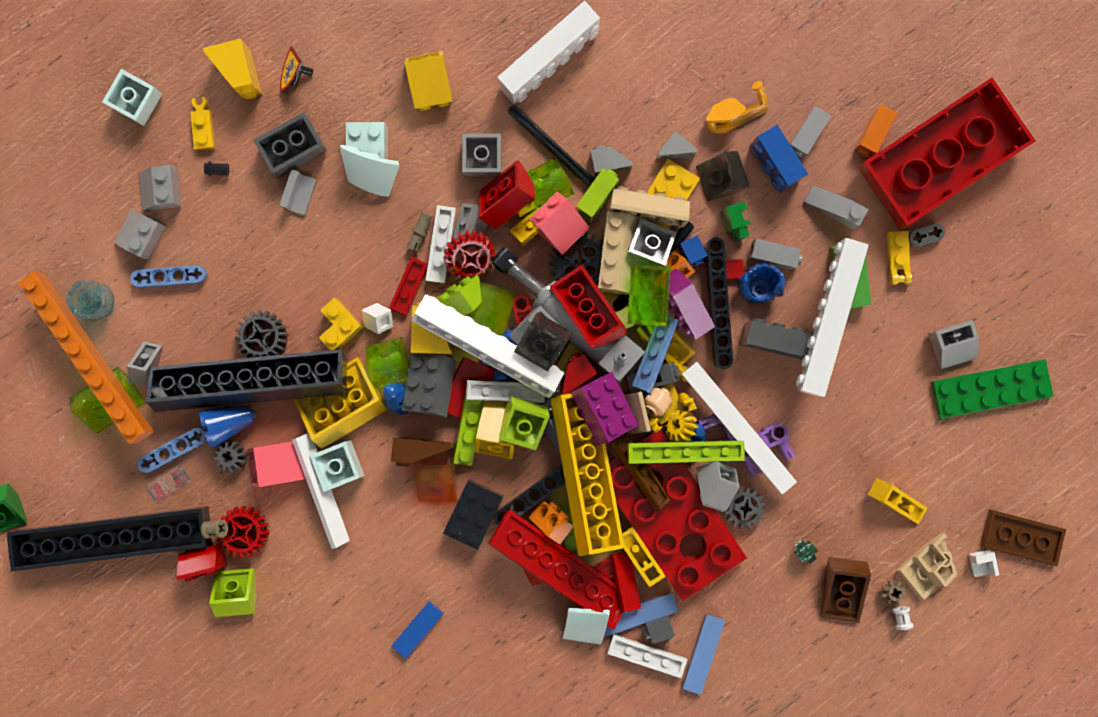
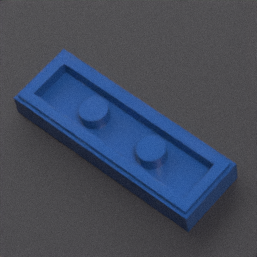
M429 600L391 647L404 658H407L444 612Z

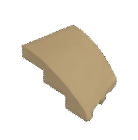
M940 533L923 545L896 570L919 600H925L936 587H946L957 575L955 565L952 562L951 551L947 549L945 533Z

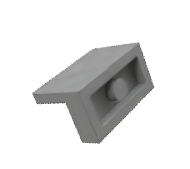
M291 169L279 206L283 209L306 215L317 180Z
M462 203L453 237L457 238L458 232L464 235L465 230H468L469 234L473 230L477 234L480 232L483 235L485 234L487 223L478 218L479 206Z

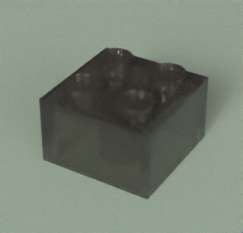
M537 312L514 352L548 372L567 343L571 331Z

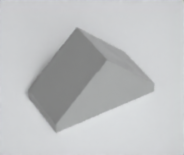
M675 131L658 152L657 160L693 157L697 153V148Z

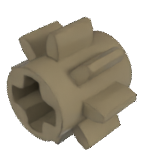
M887 580L888 584L885 586L881 585L883 593L880 595L887 597V603L891 604L893 600L894 603L899 605L901 599H906L903 596L906 588L900 587L901 582L897 580L894 584L892 581Z

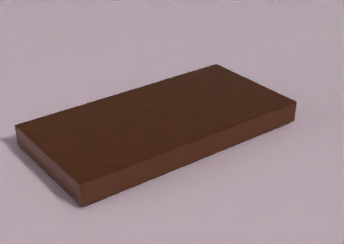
M989 509L980 546L1058 566L1066 529Z

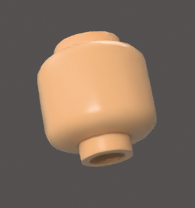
M653 388L651 394L648 393L644 398L646 412L652 417L663 416L672 405L670 392L665 388Z

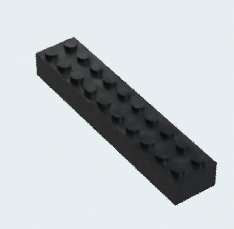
M338 349L149 367L146 403L154 412L347 394V358L343 350Z
M209 506L7 532L10 570L12 572L207 547L213 544L212 538H204L202 536L201 526L204 522L210 521Z

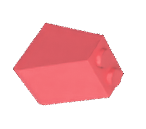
M558 192L551 196L529 219L540 237L562 255L589 229V226L569 200Z
M293 442L247 449L252 487L306 479Z

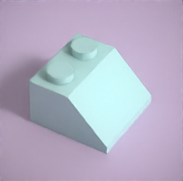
M351 440L310 455L323 492L365 476Z

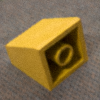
M241 38L203 48L204 53L241 97L249 100L262 94L252 52Z
M443 51L405 59L404 63L414 108L424 111L431 109L430 106L438 105V107L448 106L449 102H452V94Z
M418 302V306H412V318L421 302ZM412 322L411 353L453 355L454 352L450 342Z
M484 401L476 435V453L513 459L516 444L499 440L503 415L508 401Z

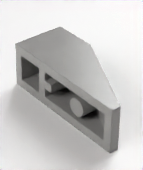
M816 186L811 187L803 202L852 230L860 226L869 210L850 199Z

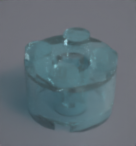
M82 280L76 282L70 292L68 291L66 303L69 310L79 318L101 320L113 312L114 296L108 286L90 280Z

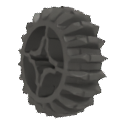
M258 310L257 315L254 312H250L251 318L244 316L245 323L238 322L242 328L235 330L240 333V336H235V339L241 342L236 345L237 347H243L240 352L242 354L247 353L246 358L280 355L277 350L284 351L285 348L281 344H287V340H283V337L288 336V333L282 332V330H285L287 327L286 325L279 326L283 320L280 318L276 320V314L273 313L270 316L269 311H265L263 314L261 310ZM259 321H268L273 328L265 330ZM253 327V334L248 337V332ZM260 332L265 333L263 340L257 339ZM275 335V341L271 346L270 339ZM259 343L260 347H263L264 351L258 352L254 350L250 346V344Z

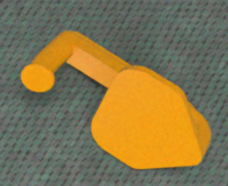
M757 81L752 85V89L757 94L758 103L745 108L735 98H728L715 104L706 118L709 130L714 134H724L765 113L768 110V101L761 81Z

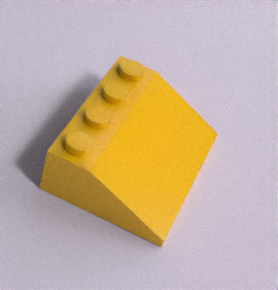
M358 357L347 363V394L294 399L311 440L321 449L388 410L378 389Z

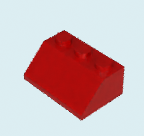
M520 161L514 162L479 191L478 218L494 229L505 224L508 219L518 214L521 209L531 204L535 199V185Z

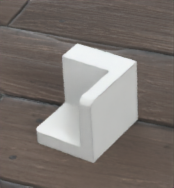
M375 303L362 310L364 326L371 331L380 334L393 327L390 309Z
M985 550L968 554L973 576L978 577L987 574L999 576L994 552Z

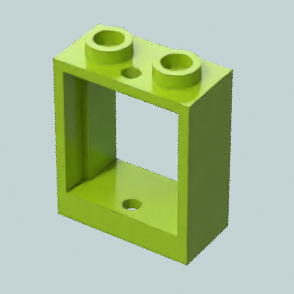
M603 168L576 206V211L589 223H592L611 196L613 188L617 187L618 175L611 169L606 170Z

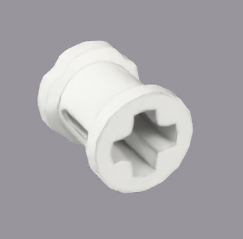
M901 606L892 609L897 622L895 626L897 630H907L914 627L910 621V607Z

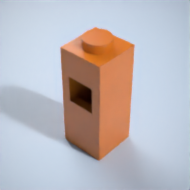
M882 104L875 109L855 147L860 155L872 157L878 153L898 114L897 112Z

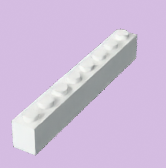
M844 238L836 244L834 251L836 258L829 267V272H831L830 279H827L824 285L825 296L819 302L818 310H820V313L813 323V329L815 330L813 336H810L807 347L809 351L802 361V367L804 368L802 374H799L797 378V391L816 397H825L869 244L849 238Z
M425 295L411 320L548 398L555 392L564 374L557 366L546 363L541 357L530 354L522 346L514 345L506 337L499 336L488 327L477 324L472 318L461 315L453 307L445 306L435 297Z

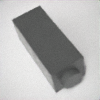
M674 361L662 364L653 388L680 380V370ZM637 371L626 375L631 394L642 391L632 387Z

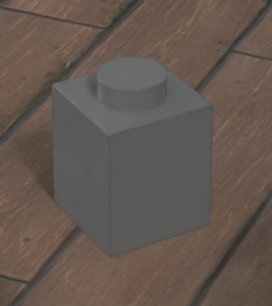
M668 616L645 623L646 627L643 628L646 638H651L653 644L675 636Z

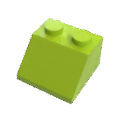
M510 396L504 411L499 440L536 450L550 417L548 408Z
M254 568L216 572L209 602L215 617L254 614L257 599Z

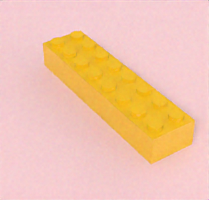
M572 394L552 398L551 404L578 555H591L625 548L606 445L604 443L597 446Z

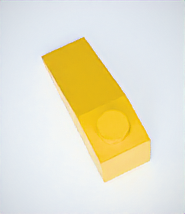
M876 478L867 494L918 525L928 509L894 485Z
M631 527L622 533L624 550L648 586L651 587L666 577L634 528Z

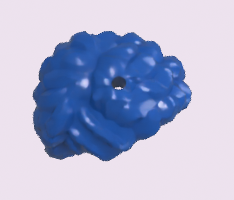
M756 264L739 278V292L747 302L752 304L770 302L775 297L783 296L786 285L785 276L774 265Z

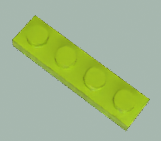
M466 387L452 463L472 466L476 435L484 400H466Z

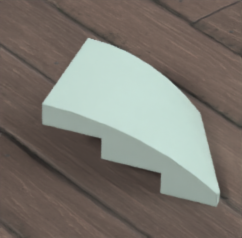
M340 145L339 148L348 182L365 191L389 197L400 166L398 161L380 159L378 154L359 152L357 147Z
M569 608L563 639L601 645L610 610H604L601 613L592 609Z

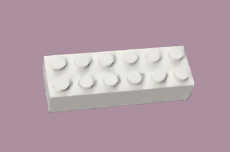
M583 1L497 77L499 89L513 104L521 103L528 96L527 93L531 89L536 90L542 84L541 81L545 77L549 78L555 73V68L560 64L564 65L567 63L572 53H578L588 39L591 41L598 35L600 17L586 1Z

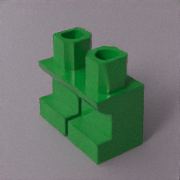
M745 201L728 206L720 211L726 233H732L734 242L750 236L747 226L751 222L744 220L742 214L747 209Z

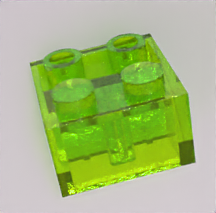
M555 158L527 171L535 185L534 202L539 209L556 192L565 198L574 195L568 176Z
M403 337L366 347L368 373L375 388L407 380L410 362Z

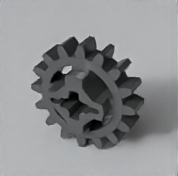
M739 487L728 509L723 512L724 514H729L726 518L727 521L733 520L732 525L737 526L739 524L740 529H743L744 525L751 529L752 523L758 526L757 520H763L760 516L761 513H766L762 509V506H765L766 503L760 502L763 498L762 495L756 496V490H752L750 493L749 487H746L744 491ZM741 496V499L739 501L734 502L738 497ZM750 497L755 500L756 506L752 505ZM741 506H748V510H744V512L740 509ZM732 510L738 513V519L734 516ZM755 514L751 519L748 520L749 516Z

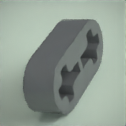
M932 224L913 230L909 233V245L920 247L939 241L945 236V229L940 224ZM934 230H935V231L938 230L939 234H937L936 236H935V235H932V236H929V235H928V233H930V232H932V231H934ZM923 235L924 237L918 241L913 240L915 236Z

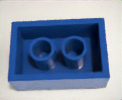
M778 124L757 136L750 145L753 156L760 160L763 172L770 176L773 188L780 193L808 175V172Z

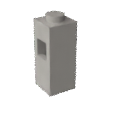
M816 106L810 111L790 143L798 158L801 157L803 159L809 153L831 118V115Z
M755 239L752 242L748 260L794 270L797 266H800L802 255H800L801 249Z

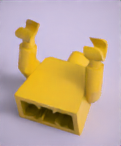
M673 383L661 387L668 390L671 394L672 405L667 412L660 417H652L647 413L649 425L655 433L663 428V426L660 427L658 424L662 425L668 422L666 418H671V412L683 410L685 406H688V411L697 409L693 401L694 399L690 398L686 393L678 395Z

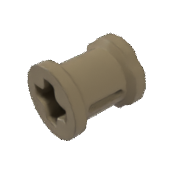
M218 520L213 523L207 521L201 526V534L204 538H212L213 536L223 538L228 533V525L224 520Z

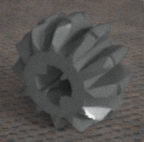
M227 440L225 445L222 443L218 445L220 450L213 451L218 455V457L213 458V461H219L216 467H222V472H227L229 469L230 473H234L235 468L241 470V464L247 462L242 458V456L247 455V452H241L244 446H238V441L231 443L230 440ZM231 453L230 456L233 457V459L230 460V457H228L227 454Z

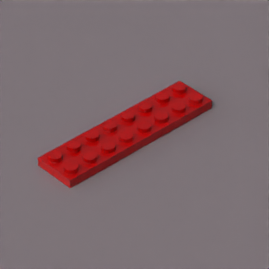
M507 510L488 544L581 609H592L601 613L604 610H610L607 627L615 629L623 614L616 584L512 510Z

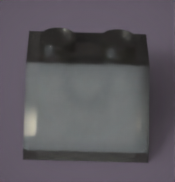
M738 151L724 152L696 166L707 202L735 194L750 187Z

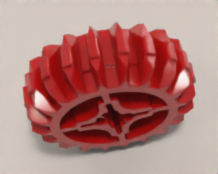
M465 230L464 235L458 232L457 238L451 236L452 243L447 242V248L444 249L445 256L443 257L444 262H446L445 266L449 269L450 274H455L458 279L460 277L464 279L467 276L472 278L476 275L481 279V273L487 274L486 269H492L491 263L495 250L487 236L484 237L482 232L477 234L475 230L471 234H469L468 230ZM484 249L483 256L479 261L478 257L481 255V251ZM460 250L461 254L458 256V260L455 261L456 253Z
M243 505L240 509L237 506L233 508V511H226L227 516L223 515L221 519L226 521L228 533L223 538H217V541H223L220 548L227 547V554L233 551L232 556L237 557L239 554L240 558H244L246 555L251 557L253 553H259V548L265 547L263 542H267L269 539L264 534L270 533V530H265L264 528L269 523L262 522L266 516L259 517L260 510L253 513L254 507L251 506L247 510V507ZM242 516L249 518L252 522L249 524H245L242 520H239L238 517ZM231 523H233L232 527L234 529L232 536H230L229 531ZM256 527V529H257V536H256V539H255V541H254V540H253L254 537H253V535H252V531H253V529ZM248 528L244 535H240L237 537V535L240 534L241 529ZM241 540L244 544L247 543L249 547H242L234 542Z

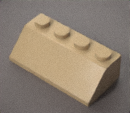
M619 186L617 189L613 188L609 211L628 213L646 219L649 222L685 227L689 221L690 201H685L686 198L675 196L673 199L667 198V195L662 193L650 195L644 190L632 192L628 191L629 189Z
M607 212L598 284L601 292L637 296L641 266L629 255L628 251L640 217L622 212Z

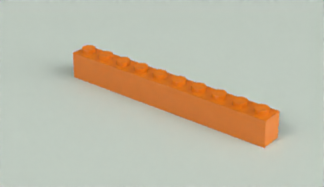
M33 271L17 282L128 444L139 443L152 434L154 431L47 276Z

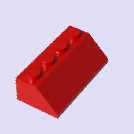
M580 265L550 286L591 349L611 344L628 333L624 324L583 265Z

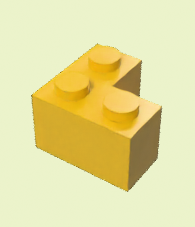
M335 297L320 310L333 324L319 337L330 350L341 349L364 328L345 305Z

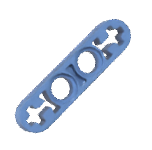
M197 265L136 270L131 274L130 279L133 285L141 288L200 284L206 281L208 273L205 268ZM197 270L199 272H202V275L199 276L198 279L197 277L189 276L188 274L197 273ZM162 272L164 280L158 283L155 280V276L157 273ZM175 272H183V279L181 281L175 280ZM141 274V276L149 277L150 280H141V282L137 281V278H139Z
M194 428L142 456L137 464L139 470L144 473L155 471L207 442L204 428ZM197 433H202L203 436L200 437L201 441L194 440L191 442L189 440L191 438L196 437ZM180 440L186 442V449L184 451H180L177 448V443ZM163 449L169 452L167 460H163L160 457V452ZM146 460H157V462H153L149 465L150 468L144 466Z

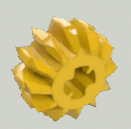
M677 410V412H671V418H666L668 424L664 427L668 430L665 434L670 437L671 441H691V435H696L694 430L698 428L695 424L697 419L690 412Z

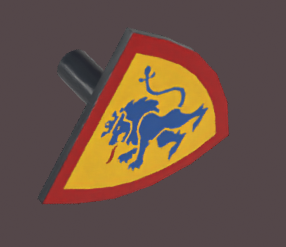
M290 46L283 65L280 93L285 92L291 85L297 86L302 73L309 76L313 75V69L302 65L303 62L293 46Z

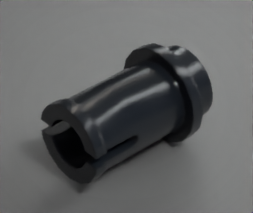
M211 161L204 163V174H208L210 177L212 175L229 176L230 168L228 163H212Z

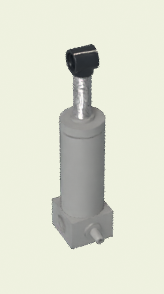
M505 247L493 257L492 264L503 274H510L536 297L532 309L541 306L568 333L565 337L597 364L596 369L603 375L613 372L619 384L645 353L626 335H623L611 344L591 349L551 290L550 286L556 281H553L549 286H543L542 283L518 264L515 255Z

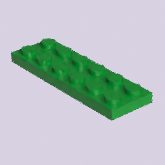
M1046 359L931 381L939 419L1054 397Z

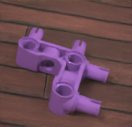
M714 413L698 420V423L702 424L705 430L716 425L721 426L727 441H736ZM775 423L765 426L761 431L757 432L768 448L775 445L779 447L784 461L790 460L791 457H796L789 443V432L785 425ZM780 427L782 434L777 438L774 435V430ZM745 453V461L741 462L744 463L750 478L756 476L755 474H760L761 470ZM718 461V462L723 463V464H726V463H728V462H730V461Z

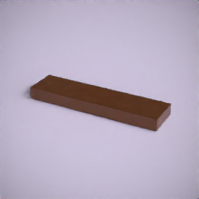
M627 435L612 447L657 512L667 505L671 498L647 463H627V443H633Z

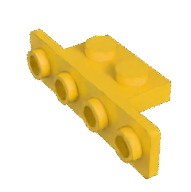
M642 323L637 329L638 335L642 340L649 342L651 335L646 325ZM676 330L674 331L664 359L666 363L675 362V365L680 370V378L684 382L687 381L681 374L688 369L684 363L696 353V350Z

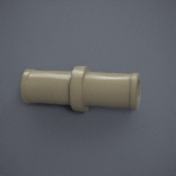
M421 212L416 227L412 229L413 234L407 248L416 252L419 251L423 238L427 236L426 231L433 218L432 216Z

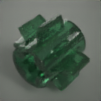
M800 540L794 545L797 548L794 554L802 563L807 561L811 564L817 559L815 554L818 550L811 541L804 542Z

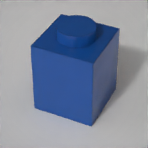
M698 235L680 243L678 246L683 257L690 265L693 264L694 267L704 263V258L708 256Z

